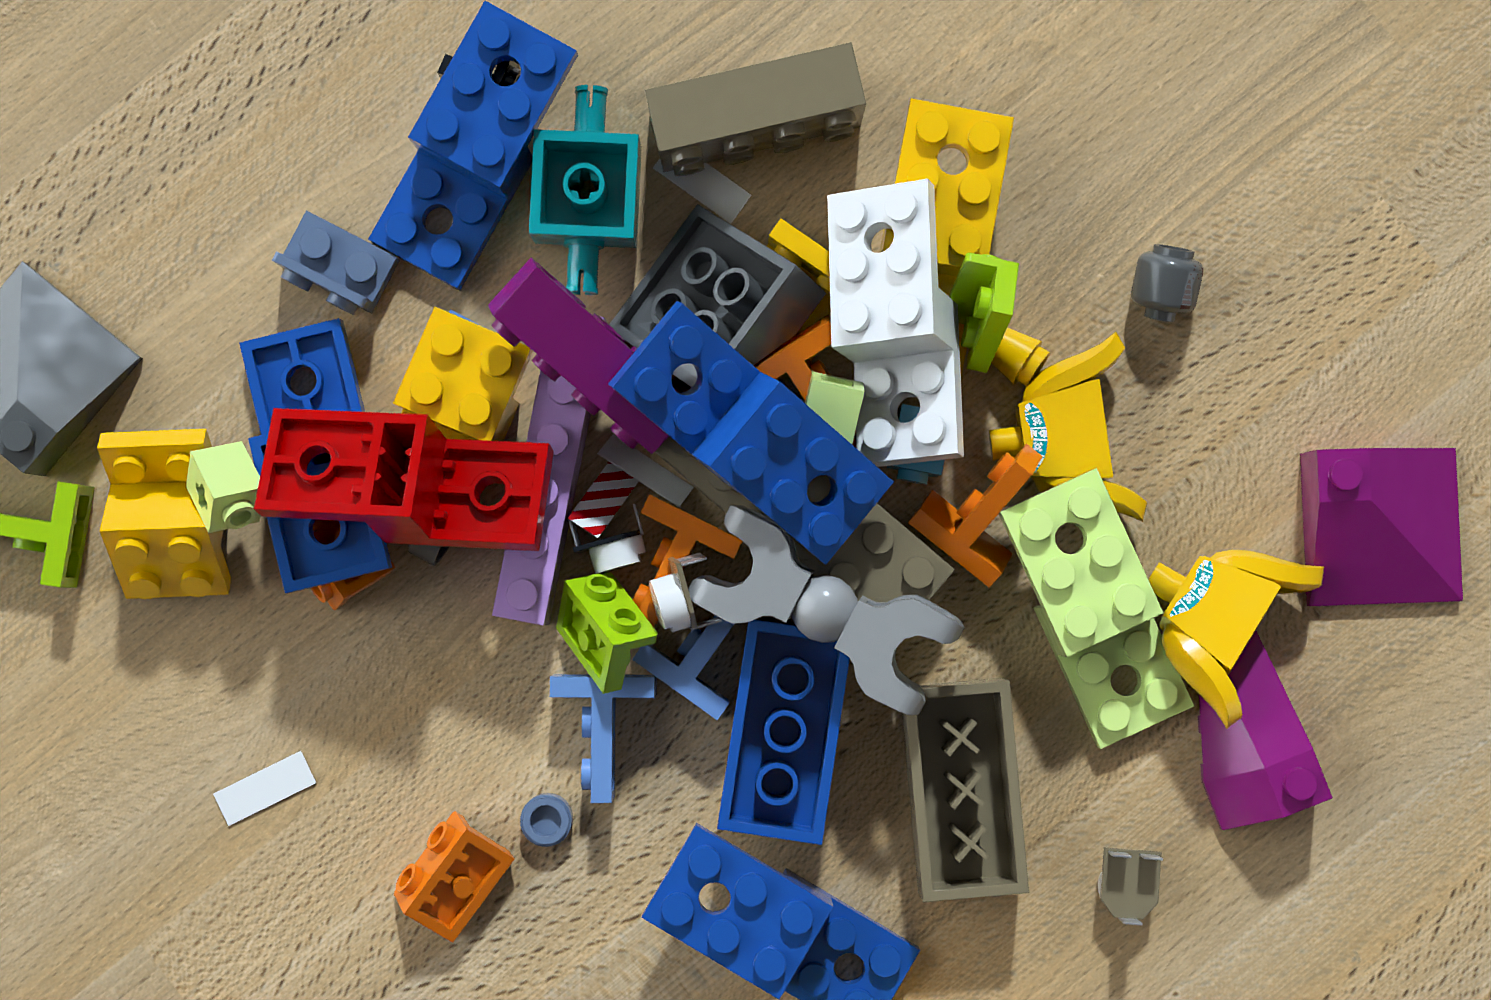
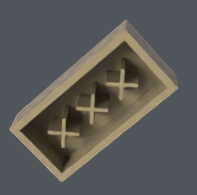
M852 42L645 90L663 173L674 170L675 176H687L701 172L705 169L704 163L724 159L725 165L743 163L753 159L755 151L774 148L775 153L791 152L804 146L803 140L820 136L824 137L825 142L848 138L854 135V128L861 127L866 107Z
M1004 678L920 685L925 694V705L920 714L907 715L902 713L917 886L922 901L933 902L1029 893L1010 681Z

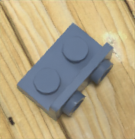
M306 210L283 254L276 251L272 261L284 268L281 275L282 279L309 292L312 284H315L330 292L326 299L327 302L354 315L358 307L371 314L373 313L400 259Z

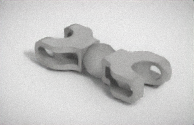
M730 505L725 515L724 523L728 532L737 536L749 546L753 557L751 574L745 581L738 583L720 580L711 575H702L695 578L688 587L691 600L732 624L751 622L761 616H773L786 623L792 617L798 630L808 639L820 643L837 641L834 648L847 655L852 661L856 680L864 694L904 714H920L925 705V694L920 685L911 681L898 669L895 659L896 649L904 639L917 635L933 639L942 644H951L960 638L965 629L960 619L919 595L898 596L888 602H876L862 596L858 601L852 588L840 578L829 575L813 577L815 570L800 561L796 554L793 537L768 516L743 505Z

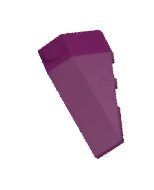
M1255 630L1228 675L1241 703L1242 718L1226 729L1215 710L1199 695L1200 715H1198V730L1201 733L1203 763H1200L1201 781L1221 830L1284 818L1333 798L1314 749Z

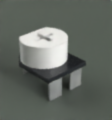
M633 504L640 530L615 535L581 545L576 524L569 521L576 546L573 547L575 553L589 551L595 574L641 562L640 554L646 553V549L642 539L644 533L635 504Z

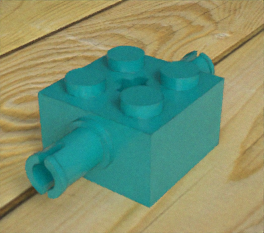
M578 85L575 87L574 131L534 130L529 235L535 244L563 245L568 248L566 288L574 295H580L581 275L584 274L583 292L589 296L598 295L599 250L604 249V247L637 248L642 146L639 134L605 133L606 99L608 95L606 87L593 85L592 106L589 107L590 91H588V85ZM584 181H592L595 190L598 191L591 192L589 199H581L578 192L574 190L583 189Z

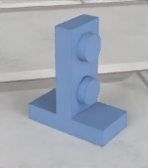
M722 619L721 622L708 625L703 632L698 628L691 630L677 650L678 653L685 657L681 664L675 662L652 644L641 647L632 660L718 720L729 705L730 700L697 676L734 624Z
M554 674L550 676V697L591 698V707L582 708V738H591V759L583 758L581 766L582 790H591V803H612L615 798L616 698H655L657 695L656 676L625 674L622 689L605 694L601 692L589 674Z

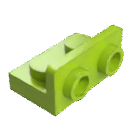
M967 253L964 257L949 297L958 304V322L965 324L961 346L969 348L966 369L987 373L1013 316L1019 263L1003 260L988 254Z
M611 572L565 580L556 629L603 694L621 690L626 666L630 663V649L655 644L658 632Z

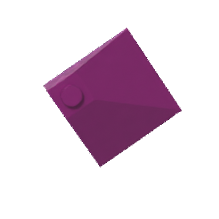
M1456 448L1322 449L1300 453L1305 565L1324 567L1322 586L1306 592L1307 606L1463 601Z

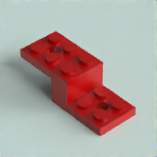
M273 408L254 510L262 517L365 522L385 543L539 551L554 450L549 443L446 439L428 414ZM322 453L330 454V465L323 473L315 476L307 474V466L312 458ZM494 483L505 485L504 497L498 503L491 506L480 504V495L487 486Z

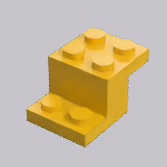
M434 306L393 404L403 408L401 413L428 414L446 439L504 441L520 404L513 397L533 350L520 342L514 347L498 333Z
M207 429L100 434L97 450L108 476L110 489L99 532L126 599L229 595L231 576L220 546L223 530L208 533L186 488L190 451L212 447Z

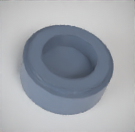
M543 793L533 797L524 806L520 816V826L525 837L533 844L542 847L554 846L563 841L573 825V813L570 805L564 798L553 793Z

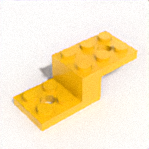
M911 98L894 184L929 179L934 184L938 287L949 296L965 255L967 253L989 255L1014 117ZM947 148H955L961 151L966 159V169L957 175L943 172L937 161L938 154ZM883 229L879 253L891 246L894 239L892 229ZM959 323L960 370L962 376L967 347L961 346L965 324Z

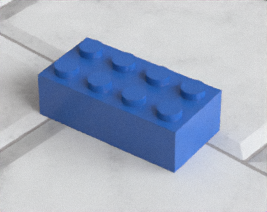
M760 619L748 622L717 829L822 845L850 660L847 655L834 648L837 641L820 643L810 640L793 624Z

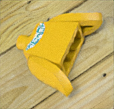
M1115 331L1099 345L1063 359L1037 373L1030 383L1025 386L1022 403L1017 404L1015 407L1017 426L988 431L990 450L993 461L1000 460L1006 452L1015 457L1026 443L1043 457L1030 477L1033 478L1040 493L1097 468L1117 513L1125 514L1143 522L1147 502L1133 490L1123 485L1106 481L1113 478L1100 379H1093L1112 367L1125 349L1124 344Z
M1227 550L1216 552L1210 558L1199 556L1187 577L1160 562L1152 572L1148 580L1155 595L1170 603L1159 624L1163 631L1161 641L1166 656L1181 677L1215 710L1226 729L1242 718L1241 703L1228 675L1276 595L1297 594L1322 586L1324 567L1302 565L1249 550Z

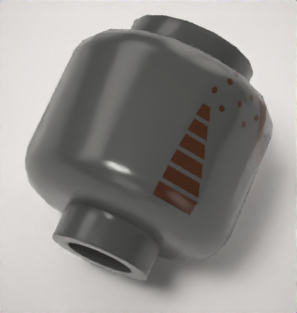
M1154 244L1153 251L1144 252L1139 256L1131 289V298L1136 304L1146 307L1145 317L1159 321L1175 322L1176 313H1189L1195 309L1204 272L1203 265L1193 259L1195 251L1175 246Z

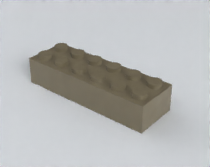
M670 436L655 451L656 454L725 513H727L730 505H743L765 515L743 495L725 484ZM819 475L809 483L807 495L810 502L821 501L829 494L831 484L827 475ZM876 503L827 564L817 559L793 538L796 554L800 561L815 570L813 577L829 575L840 578L852 588L858 601L862 596H865L876 602H888L903 595H919L930 600L955 570L878 503Z

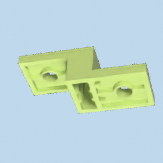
M1097 468L1001 511L999 516L1040 605L1033 607L1097 748L1107 747L1194 707L1180 674L1167 658L1161 641L1162 635L1154 617L1163 614V610ZM1065 523L1076 525L1083 535L1082 546L1073 554L1062 552L1055 542V534L1058 528ZM1122 665L1130 666L1137 675L1136 687L1131 693L1126 695L1116 693L1111 686L1113 671Z

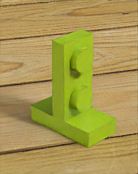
M58 481L51 521L0 513V536L13 537V548L45 552L40 580L41 585L77 588L95 487Z

